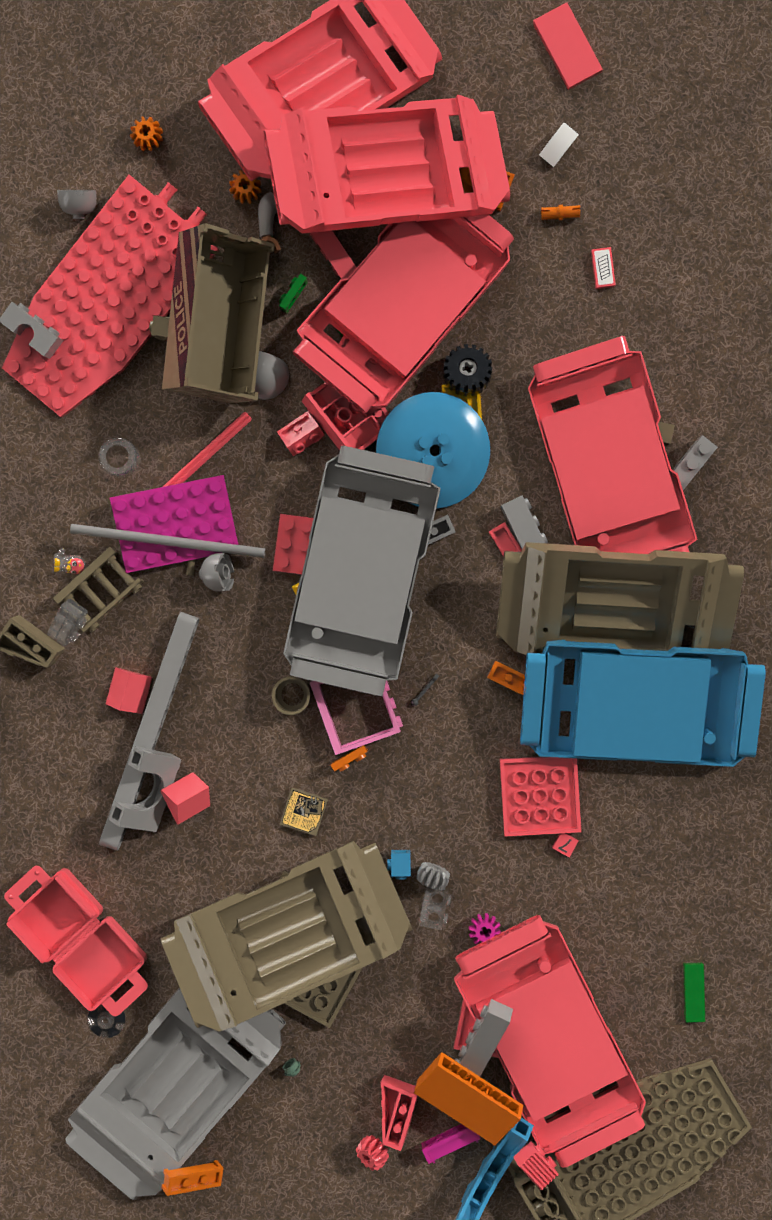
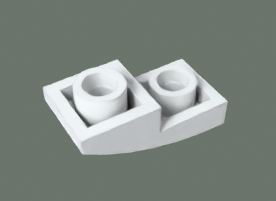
M563 123L539 155L554 167L579 134L566 123Z

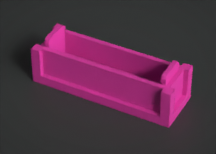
M459 1124L422 1142V1152L428 1164L432 1162L434 1164L436 1159L474 1141L478 1143L481 1137L464 1125Z

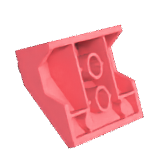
M326 382L312 392H308L301 401L339 450L341 446L361 450L368 448L377 440L381 425L389 414L386 408L369 409L366 413L361 412Z

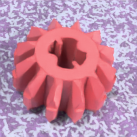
M367 1135L363 1138L356 1148L357 1157L360 1158L361 1163L365 1164V1167H369L372 1171H378L382 1168L389 1158L388 1149L379 1138H375L373 1135Z

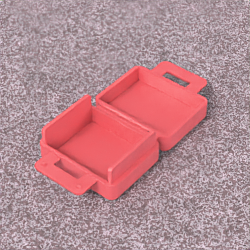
M34 866L5 893V900L15 910L9 916L6 925L41 963L51 960L56 963L53 966V973L87 1010L93 1011L102 1004L112 1016H118L148 988L146 980L137 972L146 962L147 954L113 917L107 916L101 922L97 919L103 911L102 905L69 869L63 868L50 877L40 866ZM37 880L42 887L27 901L23 902L19 895ZM129 979L134 986L115 1002L110 995Z

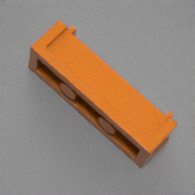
M214 1160L213 1163L173 1170L164 1169V1184H162L161 1188L167 1196L219 1187L222 1183L223 1167L218 1160Z

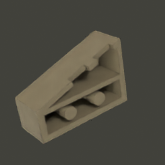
M20 615L10 618L0 633V651L46 668L54 665L65 650L64 647Z

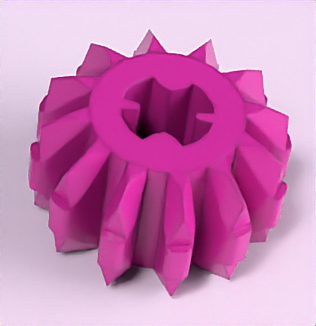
M485 913L484 919L478 914L479 921L472 918L471 922L474 925L468 927L470 931H473L469 936L470 938H475V944H478L480 941L484 942L501 933V930L497 929L500 927V923L495 922V916L489 919L488 913ZM482 927H486L488 933L484 934Z

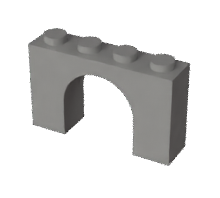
M134 746L128 765L138 771L152 773L154 778L153 789L145 800L137 804L115 801L109 820L118 827L156 832L167 805L160 790L174 783L182 759L171 753Z

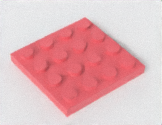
M524 757L499 759L505 837L581 832L577 758Z

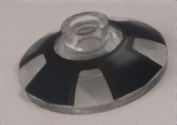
M101 1004L98 1008L88 1013V1025L91 1031L99 1037H114L125 1026V1011L118 1016H112ZM103 1018L108 1020L107 1024L103 1023Z

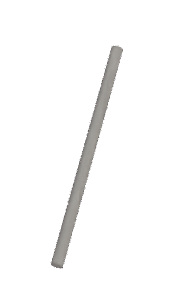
M71 524L70 533L261 558L265 556V548Z

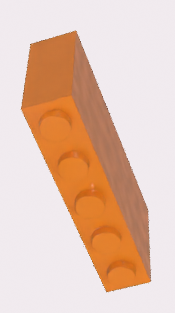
M443 1052L438 1055L417 1080L414 1090L416 1095L493 1145H496L521 1120L523 1110L521 1103Z

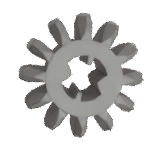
M430 862L422 863L418 869V882L431 889L445 890L449 883L450 873L445 868L440 867V865Z

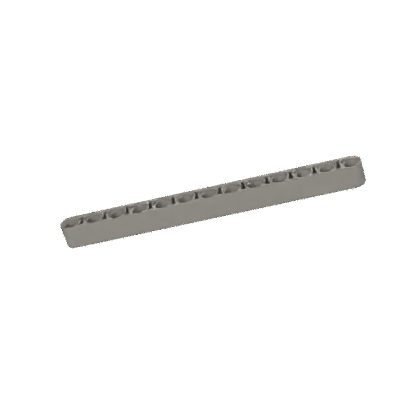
M180 612L99 845L116 851L121 846L127 828L118 827L109 820L115 801L135 804L146 772L138 771L129 766L128 763L134 746L151 750L155 749L199 623L198 617Z

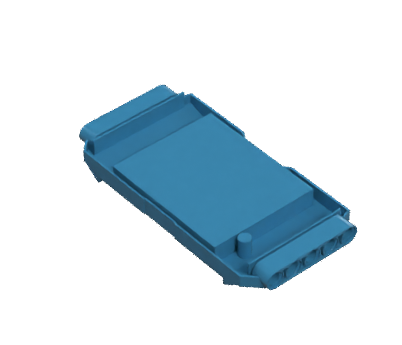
M566 640L547 641L542 653H527L520 744L530 746L540 757L616 761L633 760L733 767L745 757L756 756L766 675L765 666L748 664L747 656L743 651L726 648L672 647L668 651L620 649L616 644ZM565 659H575L573 685L563 684ZM561 711H571L569 737L559 736Z

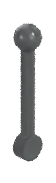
M437 673L420 694L411 700L413 706L418 705L419 699L439 677Z

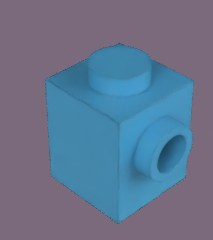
M391 850V859H387V871H391V877L403 880L407 879V876H411L410 850Z

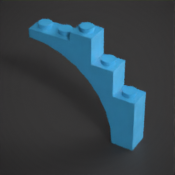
M521 1118L493 1146L492 1151L483 1159L477 1176L468 1184L455 1220L480 1219L497 1184L513 1161V1156L528 1142L534 1125Z

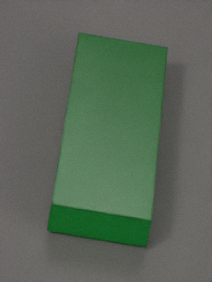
M683 963L685 1022H705L704 964Z

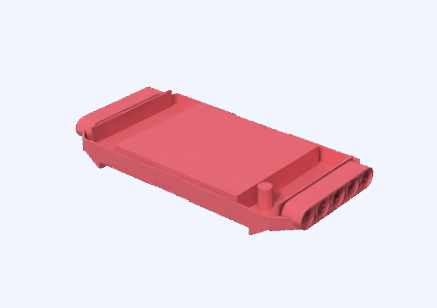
M329 0L313 10L310 19L273 42L264 41L224 66L222 64L207 79L210 94L199 100L198 105L249 180L253 181L258 177L271 179L264 142V130L280 129L282 115L300 108L316 110L353 107L358 111L385 109L433 78L435 64L442 60V55L405 0ZM361 2L376 21V24L368 28L354 8V6ZM392 46L408 67L402 72L398 71L385 52Z
M461 95L449 99L408 102L404 107L358 111L353 107L316 110L300 108L282 115L280 129L264 130V142L279 224H290L302 234L380 226L381 224L492 214L500 203L509 202L510 188L494 111L480 112L473 99ZM449 116H459L463 141L453 140ZM469 167L474 193H464L459 168Z
M489 214L388 224L378 235L377 245L349 278L340 279L297 329L301 343L295 348L293 354L361 412L366 413L369 409L386 408L509 264V245L514 240L513 235ZM329 323L350 340L344 348L323 331ZM370 358L391 374L386 382L365 366Z
M620 336L534 365L535 376L528 387V391L561 494V501L574 545L595 546L604 552L649 554L654 550L690 552L688 546L698 539L679 475L671 469L658 423L661 415L642 352L629 351L625 336ZM630 378L632 388L606 396L604 386ZM573 396L578 397L580 405L553 412L552 403Z
M536 915L455 957L461 971L454 977V981L474 1021L481 1019V1010L484 1005L488 1006L491 999L513 1009L511 1021L495 1052L511 1081L510 1091L513 1098L523 1105L522 1116L524 1120L534 1125L531 1134L536 1144H539L546 1154L554 1153L560 1167H568L638 1132L645 1126L642 1113L646 1101L610 1029L593 1000L594 997L558 926L544 922L540 915ZM615 1081L618 1085L593 1096V1092ZM567 1105L570 1109L545 1120L544 1117Z

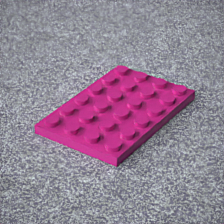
M224 475L110 497L117 530L239 545ZM119 540L126 573L222 553Z

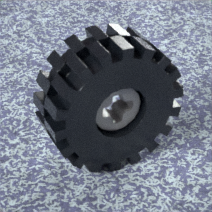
M464 344V348L461 349L459 345L456 347V351L452 349L449 356H446L443 376L446 385L449 384V389L451 391L455 389V394L459 395L460 392H463L465 397H467L468 393H471V396H475L476 391L480 394L483 392V387L487 388L492 374V361L489 359L487 352L483 354L484 349L481 347L477 350L476 345L472 344V348H468V344ZM466 366L472 368L470 373L463 371Z

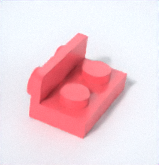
M309 411L277 431L293 456L303 452L304 449L318 442L324 436L323 431Z

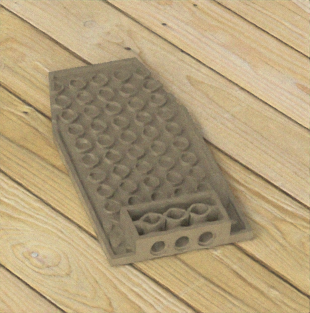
M706 1059L635 1080L646 1101L642 1113L645 1126L638 1132L565 1168L560 1167L554 1153L545 1154L546 1158L550 1156L556 1163L555 1169L558 1172V1177L549 1182V1185H546L543 1190L536 1186L521 1170L515 1159H513L508 1169L514 1178L515 1186L535 1220H634L695 1184L700 1179V1176L705 1171H708L719 1157L722 1158L727 1153L726 1150L732 1144L735 1145L752 1128L712 1059Z

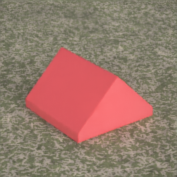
M115 667L106 705L120 711L143 714L153 677Z
M193 772L160 790L177 825L210 806L209 786Z

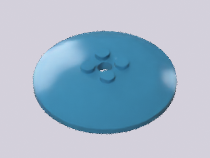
M428 392L409 397L391 410L379 430L376 453L434 466L431 483L441 488L437 508H443L462 501L481 483L489 464L490 441L482 419L470 405L446 393ZM432 445H437L440 449L437 456L430 454V447Z

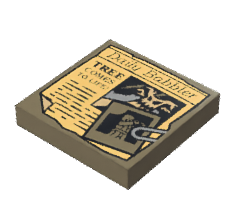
M292 787L280 825L316 836L328 799Z

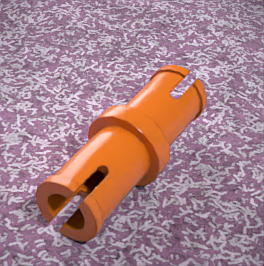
M561 204L558 207H541V220L559 219L560 221L563 218H580V205L563 206Z

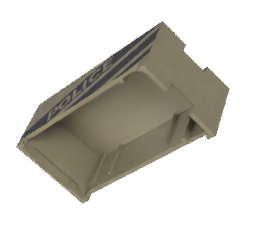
M207 223L179 232L162 390L225 403L258 400V392H255L269 255L271 252H274V243L254 237L245 238L229 233L227 229ZM211 245L224 248V252L211 250ZM210 253L222 256L223 261L211 259Z

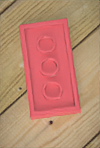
M567 2L533 20V25L568 90L602 73L603 69Z

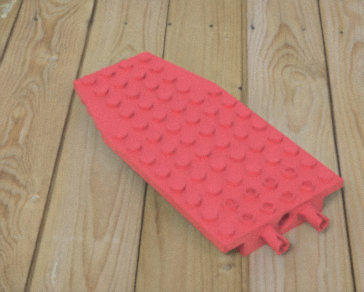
M128 175L31 301L28 313L33 317L36 314L45 321L43 325L48 329L51 326L60 333L59 337L64 341L49 359L29 345L34 337V331L32 327H28L21 335H16L2 369L60 417H64L80 405L84 399L93 395L97 389L111 381L114 376L123 372L152 336L149 326L150 322L153 321V316L167 317L170 313L179 232L198 226L207 214L197 206L188 220H184L170 209L167 203L178 190L169 182H167L166 186L157 196L153 195L131 175ZM211 245V250L219 251L216 246ZM210 253V258L213 259L215 254Z

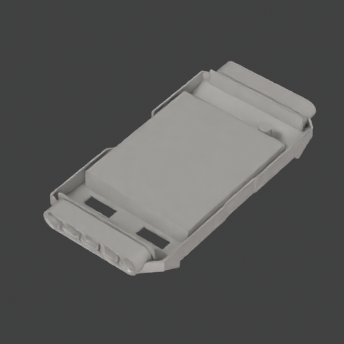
M341 446L339 454L326 462L303 572L300 577L283 652L291 665V676L378 696H383L386 680L398 679L413 614L409 605L419 561L426 556L441 489L431 483L434 466L347 446ZM340 487L366 493L364 503L338 497ZM392 500L418 504L417 515L391 509Z
M179 988L148 1025V1033L122 1063L111 1067L71 1114L68 1121L73 1130L66 1137V1143L130 1199L136 1200L139 1196L156 1195L162 1190L161 1186L164 1184V1169L173 1170L180 1168L228 1109H231L259 1074L273 1060L282 1046L281 1029L286 1025L285 1020L274 1010L270 1009L235 1027L220 1032L206 1026L197 1028ZM232 1037L253 1054L250 1059L229 1042Z

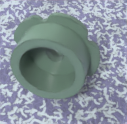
M295 1058L289 1059L283 1065L285 1076L294 1077L300 1072V1062L296 1061Z

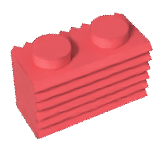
M530 1141L513 1158L521 1170L540 1190H543L546 1185H549V1182L558 1177V1172L555 1169L557 1165L550 1156L545 1157L546 1152L539 1144L535 1146Z

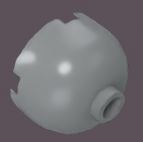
M57 190L61 209L65 213L73 215V219L85 218L84 215L91 213L96 206V190Z
M216 553L204 560L199 570V576L206 587L213 591H229L232 588L234 579H231V573L234 572V568L228 554L224 555V553Z

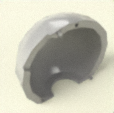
M259 351L255 392H258V399L267 400L275 398L284 391L288 385L289 370L288 365L280 358Z

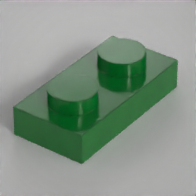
M300 274L298 278H293L289 286L291 287L287 294L284 293L279 300L280 310L286 314L289 312L307 285V277Z

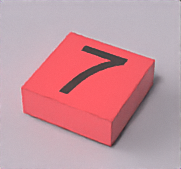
M559 833L552 848L570 858L578 840L567 833Z

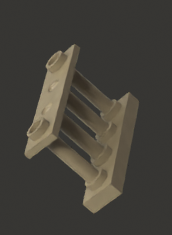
M109 547L53 597L57 604H68L86 623V626L81 629L83 632L90 631L92 633L100 626L99 622L131 593L136 594L142 588L141 584L144 580L138 578L134 581L116 561L117 558L115 556L119 553L114 547ZM106 564L108 566L111 565L129 585L121 594L102 574L103 571L101 569ZM92 577L94 579L97 578L114 597V600L107 607L88 587L89 584L87 582ZM78 590L83 591L100 610V613L93 619L74 600L73 594Z

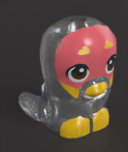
M61 548L58 553L54 554V572L62 574L65 571L66 573L80 574L85 568V561L80 555L65 556L64 548Z

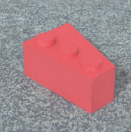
M384 1075L381 1080L382 1144L401 1151L406 1140L418 1095L414 1093L415 1085Z

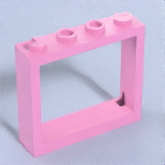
M386 680L382 697L393 727L341 745L320 686L323 683L310 682L335 755L401 732L400 727L403 724L400 716H395L393 709L397 707L393 697L389 698L387 691L390 690V687Z

